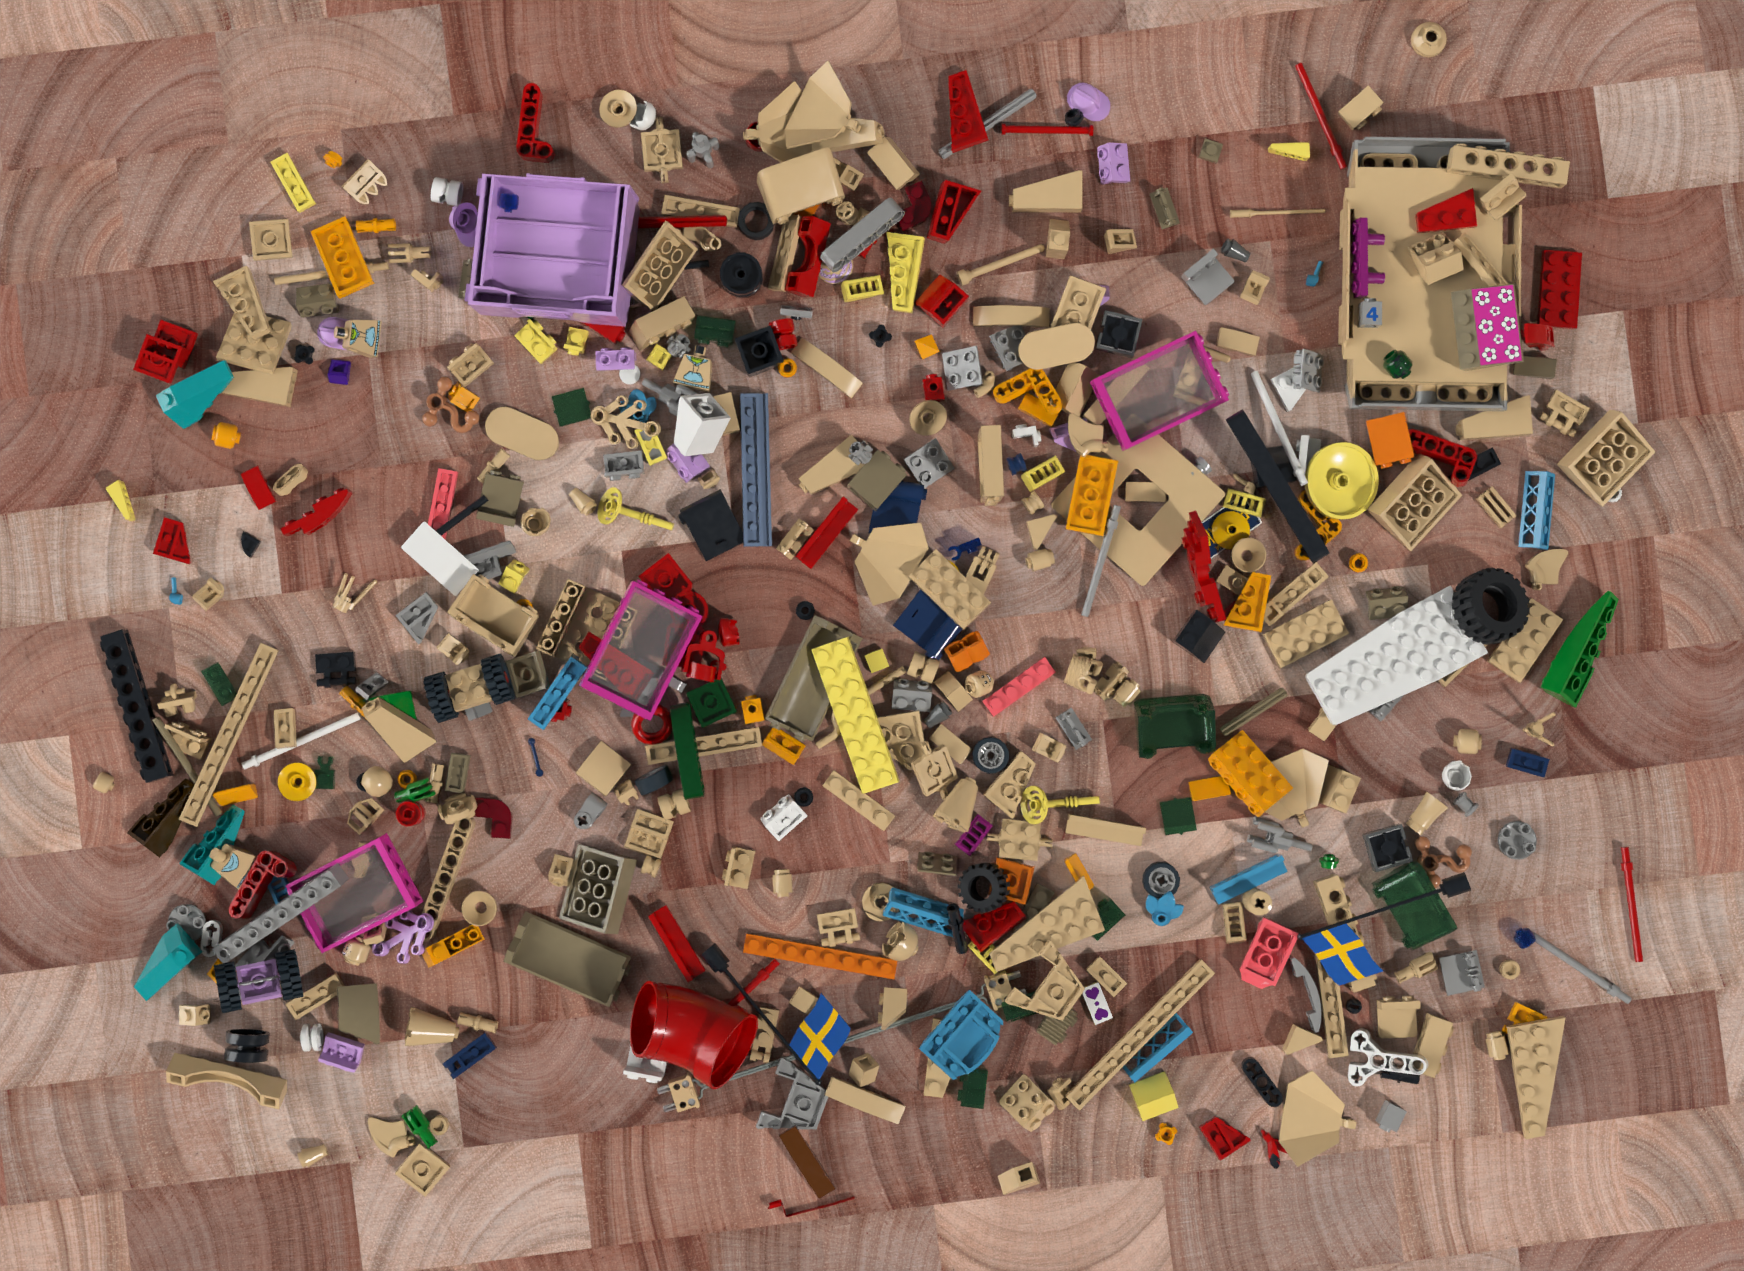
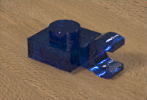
M976 538L961 545L949 547L948 551H957V556L951 558V560H958L961 553L966 551L968 554L979 551L978 547L982 544L980 539Z

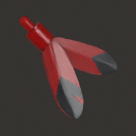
M1262 1129V1137L1267 1142L1269 1161L1273 1168L1277 1169L1280 1165L1278 1150L1286 1154L1288 1153L1280 1144L1279 1139L1273 1138L1269 1132H1265Z

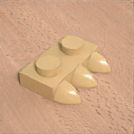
M368 159L342 187L359 203L369 204V199L365 192L371 195H378L375 183L387 186V179Z

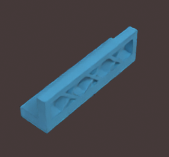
M1525 471L1518 546L1520 548H1537L1541 550H1548L1555 484L1554 473L1548 471ZM1531 476H1539V483L1535 487L1531 485ZM1535 494L1537 496V503L1531 506L1529 498ZM1533 513L1536 516L1535 522L1530 526L1527 522V517ZM1529 532L1534 535L1533 544L1525 543V537Z
M575 654L569 658L528 718L529 721L542 730H545L588 668V666L578 660L579 657Z
M1276 854L1210 886L1217 904L1219 905L1288 872L1283 862V856Z
M894 887L891 888L889 901L883 911V916L953 937L952 930L944 927L949 925L948 904ZM891 907L897 908L900 912L895 913L890 911ZM959 908L960 916L963 917L964 909ZM909 914H916V915H918V917H916V918H911V917H909L908 915H909ZM932 919L935 920L936 923L931 924L928 923L926 920Z
M1175 1013L1151 1038L1152 1043L1147 1042L1144 1045L1152 1046L1151 1054L1148 1057L1140 1056V1049L1138 1055L1132 1057L1137 1059V1066L1131 1071L1126 1065L1122 1068L1135 1083L1188 1038L1193 1031ZM1175 1019L1183 1026L1177 1032L1169 1031L1170 1023ZM1158 1033L1166 1034V1041L1163 1044H1155V1036Z

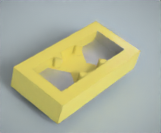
M652 426L651 429L653 432H655L656 430L654 426ZM634 430L650 466L668 459L658 435L649 437L645 434L644 430Z

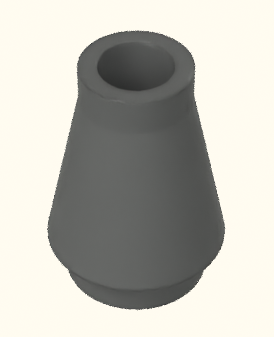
M1228 238L1221 248L1224 256L1243 261L1244 263L1247 262L1251 254L1234 239Z
M943 701L938 703L923 720L929 728H932L934 725L949 719L952 711Z

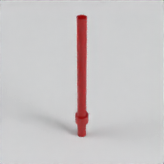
M1302 63L1295 65L1296 70L1331 147L1332 157H1335L1340 170H1343L1348 166L1342 155L1341 145L1337 144Z
M1621 847V870L1624 871L1635 962H1643L1632 870H1634L1633 862L1630 861L1629 847Z
M776 958L765 968L758 971V975L744 988L747 994L752 992L762 981H766L770 977V973L780 965ZM740 991L728 1004L731 1006L738 1005L745 996Z

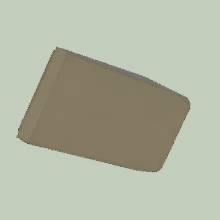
M1523 356L1524 362L1514 363L1513 375L1550 380L1555 377L1557 359Z

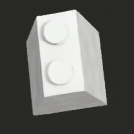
M710 393L680 396L674 445L684 456L713 453L731 417Z

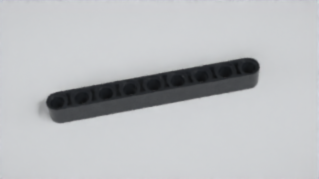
M1242 409L1225 419L1311 562L1314 564L1330 554L1244 410Z

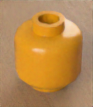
M219 422L217 426L214 425L211 440L218 447L232 449L235 443L239 444L241 433L237 432L238 427L236 425Z

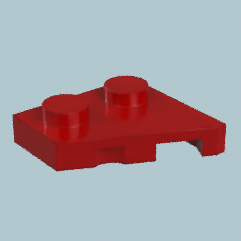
M164 517L153 554L191 564L183 522Z
M1215 1116L1199 1126L1220 1161L1251 1141L1249 1137Z

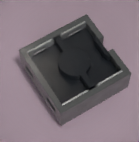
M1105 310L1101 322L1103 331L1098 335L1095 350L1133 358L1143 319Z
M1398 823L1362 834L1374 872L1413 861L1409 846H1406L1404 842L1406 836L1402 824Z

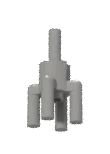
M694 132L692 134V149L686 153L688 161L694 163L696 161L695 156L704 158L708 168H713L714 163L710 153L712 148L713 150L719 149L718 139L713 137L708 140L707 136Z
M644 378L642 385L660 394L658 400L667 404L669 412L675 416L678 413L680 396L699 394L682 384L677 385L675 388L668 383L666 386L661 387L647 378Z
M1254 817L1253 824L1258 825V829L1268 832L1266 839L1248 835L1247 842L1252 843V847L1272 853L1278 852V849L1288 851L1291 846L1307 851L1312 850V844L1293 839V833L1285 831L1278 823Z

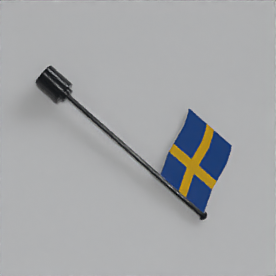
M1463 872L1442 879V884H1439L1440 889L1301 935L1299 933L1297 938L1300 941L1302 939L1317 955L1327 974L1340 986L1384 971L1371 958L1361 939L1347 923L1442 892L1443 896L1447 895L1450 898L1471 891L1466 874Z
M714 943L700 956L715 973L717 971L720 974L723 971L816 1081V1085H821L822 1080L820 1078L830 1060L844 1044L851 1027L821 993L815 1007L798 1027L789 1044L727 970L729 967L727 963L730 960Z

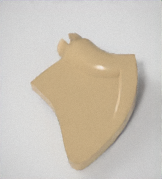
M1073 413L1069 415L1068 434L1078 454L1085 457L1090 452L1101 453V451H1108L1109 443L1102 442L1103 425L1090 424Z
M1551 549L1533 556L1525 564L1531 575L1530 583H1532L1531 588L1533 590H1541L1542 584H1558L1559 570L1568 555L1567 550Z
M375 1117L368 1119L371 1136L377 1147L386 1155L395 1157L399 1150L415 1145V1137L407 1135L404 1120L388 1122Z

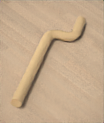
M901 666L867 688L869 695L905 674L906 670L904 667ZM832 712L831 717L834 730L815 742L819 749L835 740L841 733L834 712Z

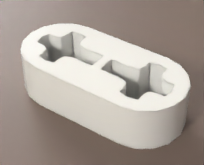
M210 920L203 926L201 950L203 951L202 954L206 957L216 955L214 951L209 953V949H206V946L210 945L211 940L212 947H215L222 939L223 926L218 920ZM214 924V927L217 928V931L213 932V936L211 937L212 930H209V927Z

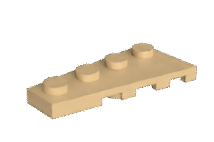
M244 266L213 281L253 339L271 332L251 270L248 266Z
M933 1018L931 1032L942 1019ZM928 1058L924 1096L943 1098L950 1077Z

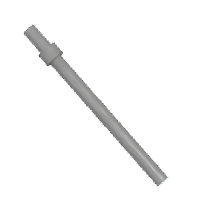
M1113 505L1110 519H1107V529L1081 613L1082 616L1089 617L1114 529H1117L1118 526L1117 519L1121 506Z
M1532 934L1531 940L1606 989L1608 994L1618 997L1627 1004L1631 1002L1632 998L1621 991L1619 986L1609 983L1538 934Z

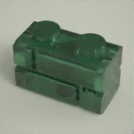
M697 315L694 339L701 345H709L712 342L717 343L718 347L728 348L729 345L734 343L736 321Z

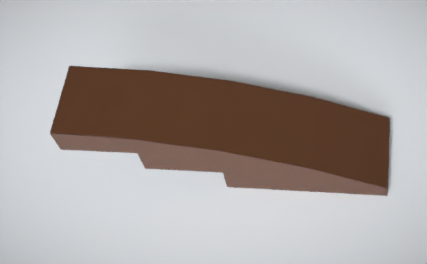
M796 1125L779 1134L789 1154L819 1199L836 1189Z

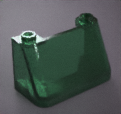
M1192 694L1144 698L1134 702L1139 758L1150 759L1157 754V749L1195 746V749L1202 754L1216 751L1215 708L1209 695Z
M1416 861L1403 864L1372 882L1374 895L1377 899L1381 898L1385 901L1387 906L1436 890L1423 867ZM1438 893L1389 909L1403 932L1402 943L1406 949L1410 948L1412 951L1458 929Z

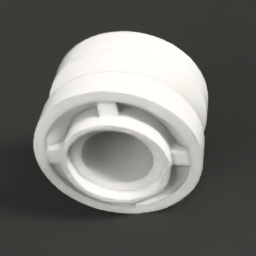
M304 1024L300 1033V1043L303 1051H310L311 1048L314 1051H320L324 1041L321 1024H314L312 1028L310 1024Z

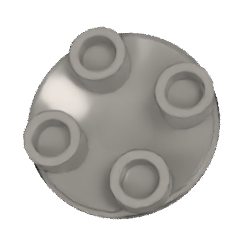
M1521 821L1509 822L1502 827L1498 834L1500 850L1511 859L1520 860L1527 858L1536 850V834L1527 823Z
M182 904L171 911L166 927L170 930L178 923L191 939L195 941L202 936L206 919L202 911L196 906Z

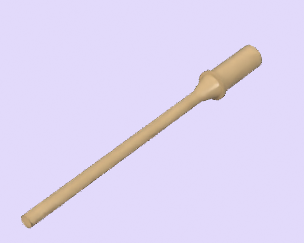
M1249 208L1246 210H1230V218H1251L1255 215L1325 213V209L1255 211Z

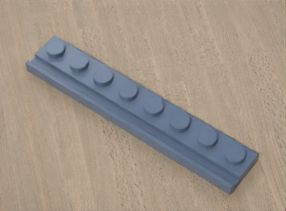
M740 393L743 547H771L768 393Z

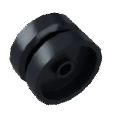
M737 252L729 255L723 261L720 268V279L725 290L731 296L749 298L760 290L763 283V272L755 257L745 252ZM741 273H744V274H745L744 277H742V278L738 277V275H741Z
M258 1029L227 1030L225 1041L231 1046L225 1048L224 1059L240 1063L267 1061L269 1050L262 1046L269 1043L270 1033Z

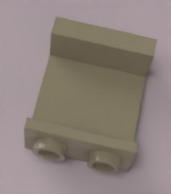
M879 450L872 455L871 460L860 469L847 485L849 490L875 512L907 475L905 473L906 470L900 464L896 463L895 465L886 452H880Z
M490 470V473L486 472L481 496L485 495L489 501L478 508L476 519L514 527L524 480H520L521 476L510 474L509 477L502 476V472Z

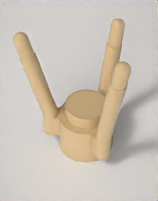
M345 573L334 599L333 607L343 613H346L348 609L353 610L354 606L373 588L377 580L369 584L351 602L352 598L347 594L355 576H351L343 592L348 574Z
M1553 712L1538 719L1536 722H1530L1526 728H1523V732H1526L1530 737H1537L1538 740L1554 746L1553 742L1542 736L1544 732L1542 723L1556 714Z

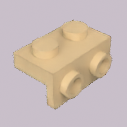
M475 343L474 345H468L461 356L451 359L450 365L447 368L466 387L493 365L494 362L480 345Z

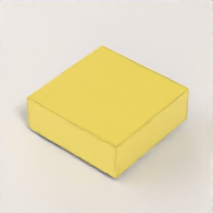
M656 343L646 360L664 370L672 355L668 350Z
M883 649L865 655L871 673L889 667Z

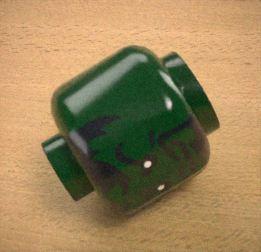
M1392 350L1384 357L1383 367L1392 378L1398 379L1401 377L1404 379L1410 375L1413 362L1404 351Z

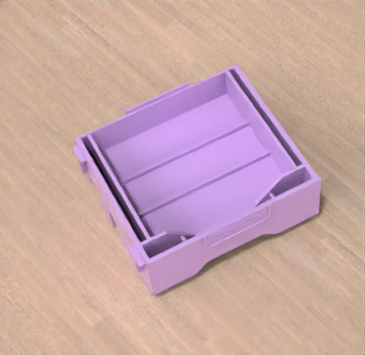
M526 173L527 177L482 174V178H478L476 196H480L471 281L470 284H466L465 302H468V305L480 315L513 318L524 316L626 327L631 296L622 284L634 268L640 213L639 197L632 187L626 184L587 182L584 177L571 178L532 175L530 173Z

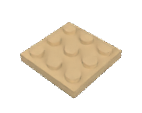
M234 313L217 353V361L226 360L229 364L273 374L292 328L291 322L266 316L271 332L253 339Z

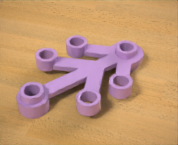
M410 909L400 914L399 916L402 920H410L415 923L411 927L398 922V919L395 917L386 921L385 926L387 928L396 929L401 933L386 942L381 941L378 944H373V954L375 956H386L390 948L403 941L401 950L397 954V962L406 964L410 960L408 951L413 936L418 932L415 944L411 947V952L414 955H422L425 950L423 945L425 935L434 926V919L428 913L418 916Z

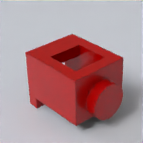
M937 374L926 375V379H922L925 400L944 401L942 377H937ZM931 384H935L937 386V389L935 391H932L930 389Z

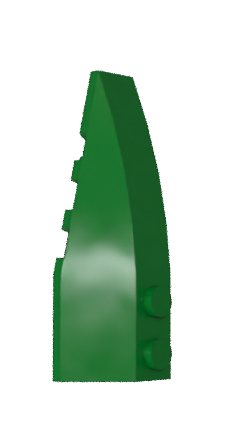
M1607 591L1580 619L1566 638L1555 659L1551 662L1550 669L1542 680L1541 688L1547 694L1574 708L1577 707L1593 675L1595 668L1592 667L1595 657L1599 658L1601 652L1598 650L1600 641L1602 639L1605 640L1607 635L1606 624L1611 623L1619 600L1611 591Z

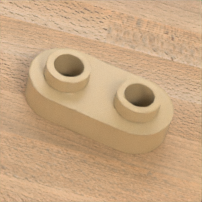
M302 464L294 465L274 483L273 490L279 496L288 495L294 487L307 478L308 470Z

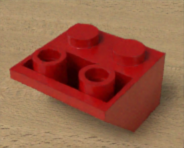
M939 274L914 303L944 328L968 301L969 296L955 283Z

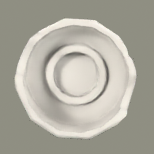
M644 101L645 104H637L636 116L629 123L635 129L646 130L653 125L656 119V109L647 101Z
M1461 760L1452 761L1444 767L1442 780L1450 789L1459 791L1465 789L1470 784L1472 777L1470 767L1462 763Z

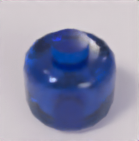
M500 194L499 207L504 209V212L512 213V210L518 209L519 196L517 194Z
M1529 928L1517 929L1513 937L1521 949L1529 947L1536 941L1535 935Z

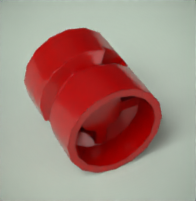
M786 318L769 322L780 350L798 346L796 335L793 334L795 330L793 319Z
M419 801L403 802L396 810L397 821L406 827L421 823L426 815L425 808Z

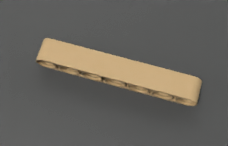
M473 817L467 819L470 823L468 829H464L461 826L462 819L457 820L454 824L422 914L428 913L430 909H433L437 914L430 935L425 937L423 942L434 938L475 828L476 822ZM457 836L463 840L461 847L455 845L454 840ZM449 855L456 857L455 865H451L448 862ZM443 873L449 875L450 881L448 883L442 881L441 875ZM436 891H440L443 894L442 901L435 899Z

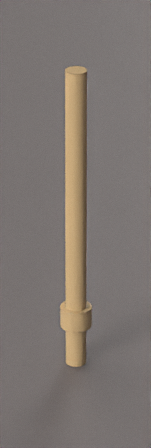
M388 262L366 263L370 274L375 273V271L389 269ZM327 270L275 277L274 282L275 285L329 278Z

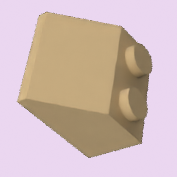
M1328 765L1319 803L1339 812L1347 813L1361 778Z

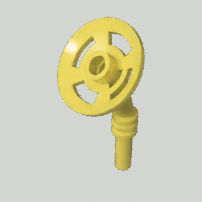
M612 487L608 489L599 502L597 515L602 524H610L618 514L640 520V523L653 524L668 530H673L674 523L656 518L653 514L640 513L622 507V494L618 488Z
M1038 786L1027 787L1020 801L1023 817L1030 824L1041 823L1047 815L1048 808L1064 806L1066 808H1069V806L1073 808L1075 806L1076 808L1078 805L1100 804L1099 796L1081 798L1070 796V798L1066 797L1065 799L1047 800L1044 791ZM1028 799L1030 800L1029 806H1030L1031 811H1028V807H1027V800H1028ZM1034 816H1041V818H1039V819H1035V818H1033V817H1034Z

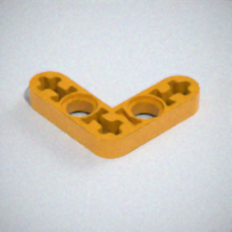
M1030 368L1004 381L993 389L995 400L998 403H1007L1033 389L1049 414L1055 415L1062 410L1061 399L1043 369L1036 370ZM1036 374L1037 376H1039L1041 382L1038 383L1037 379L1033 377V375ZM1017 382L1024 383L1022 388L1014 387ZM1048 387L1050 390L1048 393L1042 394L1040 389ZM1050 398L1052 399L1053 403L1056 404L1055 407L1050 405Z
M1306 490L1298 495V501L1319 525L1316 531L1323 537V542L1326 545L1340 533L1342 524L1339 519H1328L1331 524L1336 523L1337 525L1335 527L1336 532L1334 530L1329 531L1330 525L1327 522L1324 524L1321 522L1328 517H1316V509L1313 507L1310 510L1309 507L1312 506L1310 502L1303 501L1305 498L1303 495H1307ZM1299 544L1295 548L1296 558L1300 561L1309 560L1308 556H1300V548L1303 549V547Z

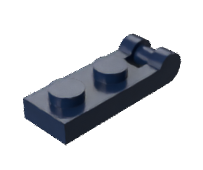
M485 1032L442 1063V1065L448 1068L451 1072L450 1076L452 1079H455L495 1050L497 1046L487 1032ZM455 1061H458V1063L461 1065L460 1068L457 1069V1067L454 1065Z

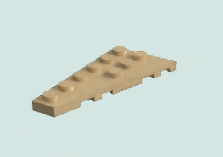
M1564 1016L1506 1026L1525 1139L1545 1136L1566 1019Z

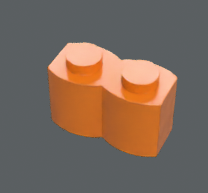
M978 631L967 634L961 640L950 643L944 649L956 672L963 671L973 663L980 662L990 655Z

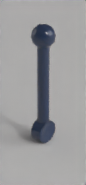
M529 738L528 743L531 745L537 768L536 775L541 777L544 772L539 765L534 745L535 739Z

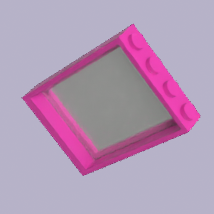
M1196 331L1090 381L1122 451L1229 400L1228 390L1225 386H1222L1219 380L1221 379L1220 373L1216 368L1214 369L1211 363L1212 357L1208 351H1205L1203 346L1204 340Z
M637 580L636 582H630L579 686L651 721L703 616L698 614L699 610L691 606L687 609L681 606L682 602L672 597L670 600L664 597V592L658 589L652 591L647 588L648 584Z
M387 833L285 885L288 895H290L337 863L349 877L342 886L300 913L306 923L307 930L312 934L315 945L320 949L321 953L423 902Z

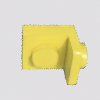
M569 327L567 341L563 347L568 351V354L579 356V353H585L589 331Z

